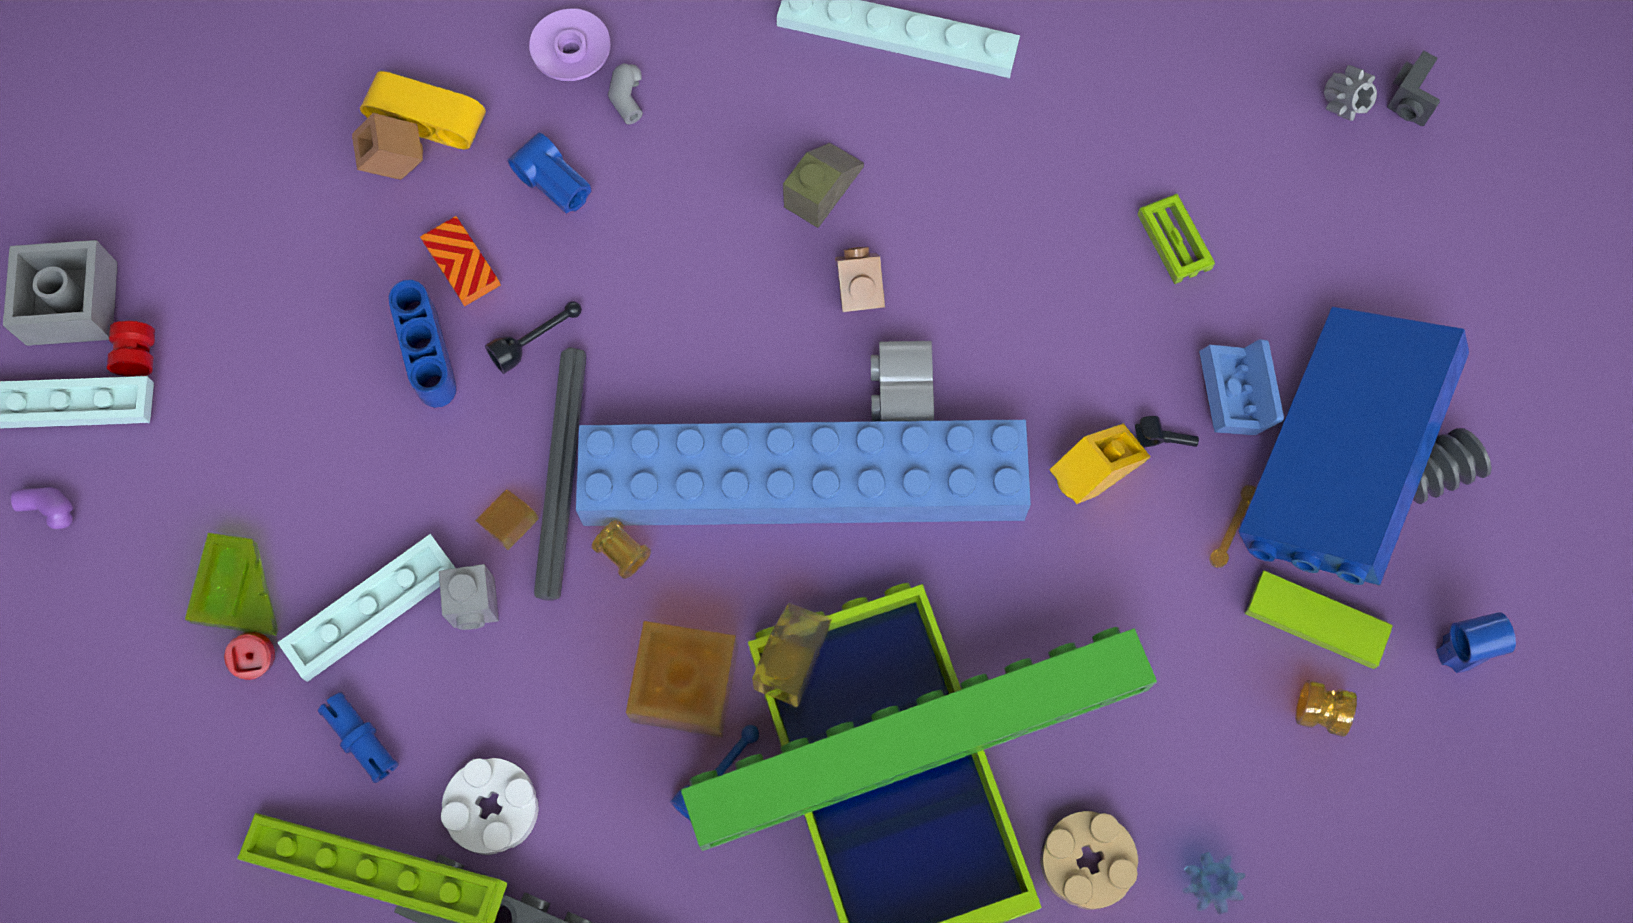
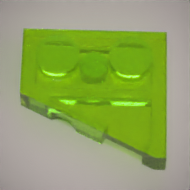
M213 533L207 534L185 616L187 622L196 625L277 635L278 628L258 545L253 539Z

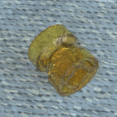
M1308 679L1302 687L1297 702L1296 723L1308 728L1320 724L1330 734L1345 737L1354 720L1357 707L1356 693L1341 688L1337 691H1327L1323 683Z

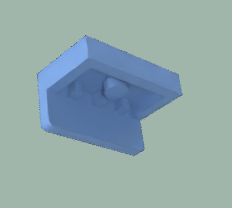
M1259 339L1245 348L1210 344L1199 351L1214 432L1257 435L1284 420L1268 340Z

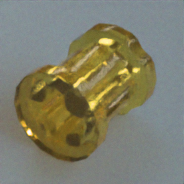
M614 520L596 536L591 548L596 553H603L619 568L618 574L623 579H627L644 565L651 555V549L647 545L640 546L624 531L625 525L621 521Z

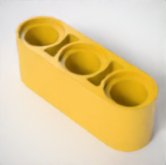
M385 71L376 73L360 106V111L366 118L376 113L415 123L418 127L419 137L462 150L471 147L486 114L483 105L471 97Z

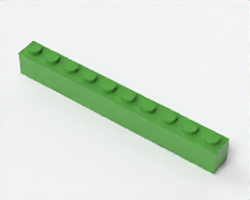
M1118 627L1109 628L1092 636L1094 643L1077 648L1074 642L1064 644L1049 651V659L1035 664L1032 663L1031 658L1019 660L1004 668L1006 674L990 680L987 674L974 676L960 683L962 690L945 696L942 690L929 692L916 699L917 706L903 711H899L898 706L884 708L871 715L872 722L858 727H854L853 722L839 724L826 731L827 738L810 744L808 738L794 740L780 747L782 754L766 760L763 759L762 754H757L736 762L735 771L718 776L716 770L696 775L689 779L690 787L681 789L698 845L702 851L714 848L1146 692L1157 680L1136 630L1133 628L1120 633Z

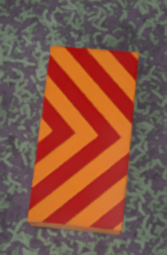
M457 216L420 236L423 244L464 307L501 286L495 273Z

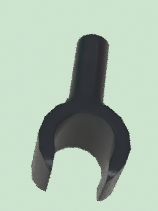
M1158 416L1143 417L1140 419V424L1135 425L1138 442L1143 447H1153L1161 443H1176L1197 447L1199 442L1198 436L1162 431L1161 421Z

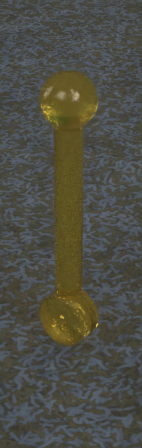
M1245 485L1241 489L1242 499L1220 547L1214 550L1209 557L1211 565L1215 568L1224 567L1229 560L1227 551L1256 491L1254 485Z

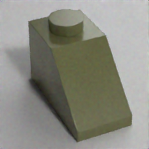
M832 143L807 152L783 183L784 208L819 228L861 172L864 162Z

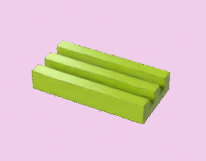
M1178 194L1139 209L1137 215L1174 284L1182 282L1184 277L1189 276V278L1197 276L1202 270L1207 272L1213 269L1215 261ZM1166 208H1170L1198 261L1193 262L1179 231L1174 227L1168 216ZM1153 213H1155V215H1156L1158 221L1160 222V224H1161V226H1162V228H1163L1165 234L1167 235V237H1168V239H1169V241H1170L1172 247L1174 248V250H1175V252H1176V254H1177L1179 260L1181 261L1183 267H1181V265H1180V263H1179L1177 257L1175 256V254H1174V252H1173V250H1172V248H1171L1169 242L1167 241V239H1166V237H1165V235H1164L1162 229L1160 228V226H1159V224H1158V222H1157L1155 216L1153 215Z

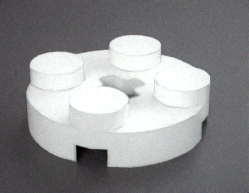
M499 758L473 759L464 768L459 770L447 785L442 800L441 821L453 840L465 849L481 855L498 854L497 852H503L510 847L514 848L531 833L539 811L536 791L529 776L517 765ZM492 793L498 794L497 803L502 806L499 815L491 813L487 819H483L481 817L483 809L479 806L481 799L489 798Z

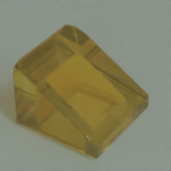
M506 489L475 521L508 551L539 518L530 506Z

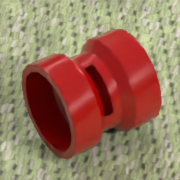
M119 321L111 324L109 341L113 344V350L108 353L107 369L111 373L125 377L150 375L153 372L154 357L149 353V350L155 343V329L146 323L138 321Z

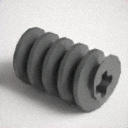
M1465 428L1453 429L1448 435H1438L1413 500L1418 504H1423L1428 500V493L1432 497L1437 498L1444 493V487L1449 491H1454L1459 488L1460 481L1463 484L1469 485L1475 481L1476 476L1480 478L1488 477L1491 474L1492 467L1488 453L1481 441Z

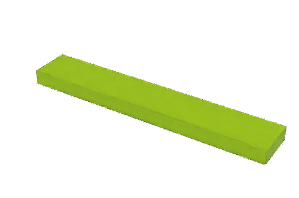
M258 813L254 814L237 859L457 923H494L507 886V882Z

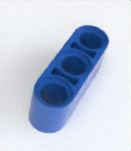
M403 280L391 289L388 299L407 376L413 389L424 404L433 408L443 407L454 399L457 389L438 314L421 283L414 280ZM421 302L417 308L405 311L409 304ZM431 339L426 347L415 349V345L419 341ZM441 377L437 385L429 388L424 387L430 378Z

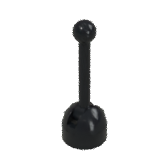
M575 301L568 302L564 311L517 340L511 336H501L487 343L485 349L496 367L505 374L520 363L523 346L567 318H577L582 311L581 305Z

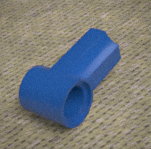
M540 132L507 159L509 166L523 183L530 188L536 186L566 214L571 211L576 212L586 203L588 195L592 192L590 184L563 160L557 147Z
M1496 612L1452 623L1450 632L1443 636V642L1436 651L1441 665L1449 666L1456 673L1469 671L1493 657L1513 653L1516 647V636L1507 616L1502 612Z

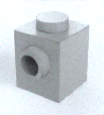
M485 564L439 571L442 616L454 628L471 630L481 628L485 623L499 621L495 578Z

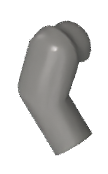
M623 63L617 66L612 73L608 98L626 124H633L643 114L631 96L632 88L639 85L638 80L642 79V74L636 65Z

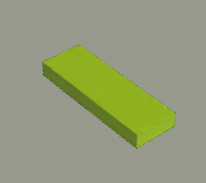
M1264 570L1259 575L1245 612L1250 617L1372 669L1379 666L1393 625Z

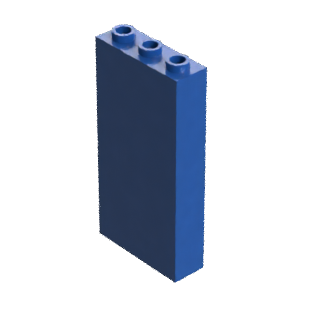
M1338 307L1331 308L1239 529V534L1251 555L1268 562L1274 561L1275 558L1291 562L1298 569L1309 573H1318L1319 570L1337 574L1340 579L1355 585H1363L1364 582L1381 585L1469 355L1465 329Z

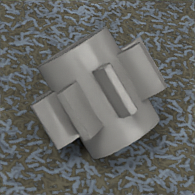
M1351 65L1347 66L1345 74L1335 72L1332 74L1333 76L1326 83L1324 90L1325 98L1329 102L1326 110L1350 121L1354 120L1356 112L1367 113L1374 105L1377 97L1376 87L1372 84L1375 76Z

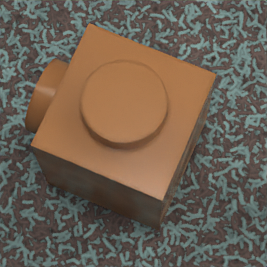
M373 113L352 133L356 166L359 171L402 180L423 161V147L420 143L418 127L415 123Z

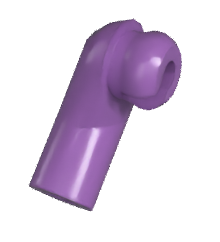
M56 488L14 490L11 494V504L14 511L39 510L42 515L47 517L46 523L52 529L65 528L73 522V517L70 513L73 510L72 503Z

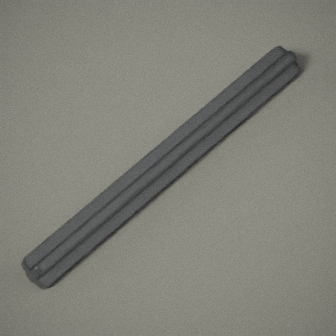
M571 347L562 351L560 356L534 587L535 597L546 601H553L561 596L586 366L585 351Z

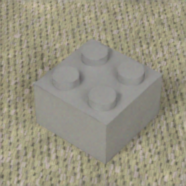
M97 240L10 246L3 326L26 346L109 340L110 325L114 323L118 262Z

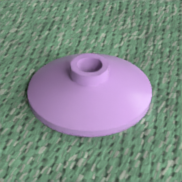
M562 9L547 15L535 26L529 41L531 58L536 67L546 76L560 81H576L591 76L604 65L611 48L610 36L605 24L594 14L581 9ZM570 50H577L575 53L566 54Z

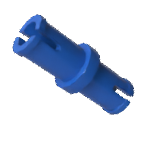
M342 692L337 693L326 700L330 706L327 707L326 704H322L318 709V713L325 718L342 740L340 747L344 752H351L369 774L373 783H378L390 775L387 771L388 769L394 771L399 763L392 758L374 735L376 728L372 723H365L347 701L346 696Z

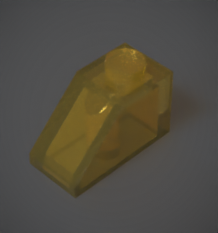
M788 603L768 638L753 675L754 690L798 707L832 619Z

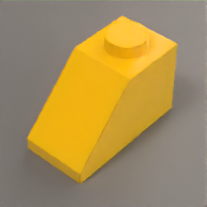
M1123 423L1084 436L1049 470L1057 479L1060 490L1067 497L1073 499L1076 504L1098 496L1145 463L1151 456Z

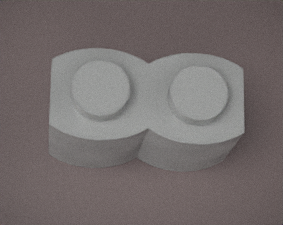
M932 341L879 342V355H871V381H880V395H871L872 421H934Z

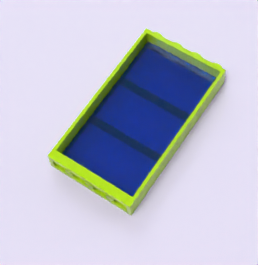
M910 583L899 584L887 589L884 592L885 597L868 602L866 597L857 598L841 606L842 611L827 616L822 611L811 613L798 620L799 625L785 630H782L781 626H773L755 634L756 639L748 642L749 651L781 746L801 738H808L809 744L827 738L826 731L842 723L853 722L854 727L872 722L871 715L887 707L898 706L899 711L917 706L916 699L932 691L942 690L945 696L961 690L923 584L912 588ZM984 750L804 815L839 923H1004L1042 908Z

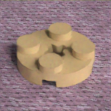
M1092 811L1073 813L1059 821L1045 839L1040 858L1044 879L1055 895L1071 905L1086 910L1105 908L1122 899L1137 880L1138 854L1135 843L1125 827L1119 824L1116 818L1110 814H1100ZM1082 847H1089L1092 853L1098 852L1102 861L1097 864V873L1091 874L1087 867L1079 868L1077 865V859L1083 856Z

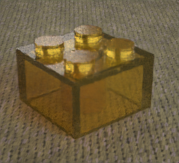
M644 621L625 712L630 721L637 724L723 737L739 648L736 635Z

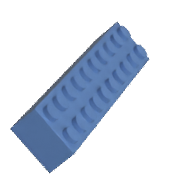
M1026 420L579 425L576 512L583 526L1025 521L1031 506Z

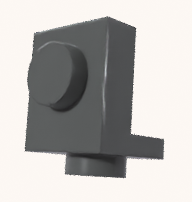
M1423 50L1414 65L1406 61L1393 84L1399 86V89L1387 108L1398 113L1406 121L1414 122L1419 126H1425L1440 100L1419 87L1438 58Z

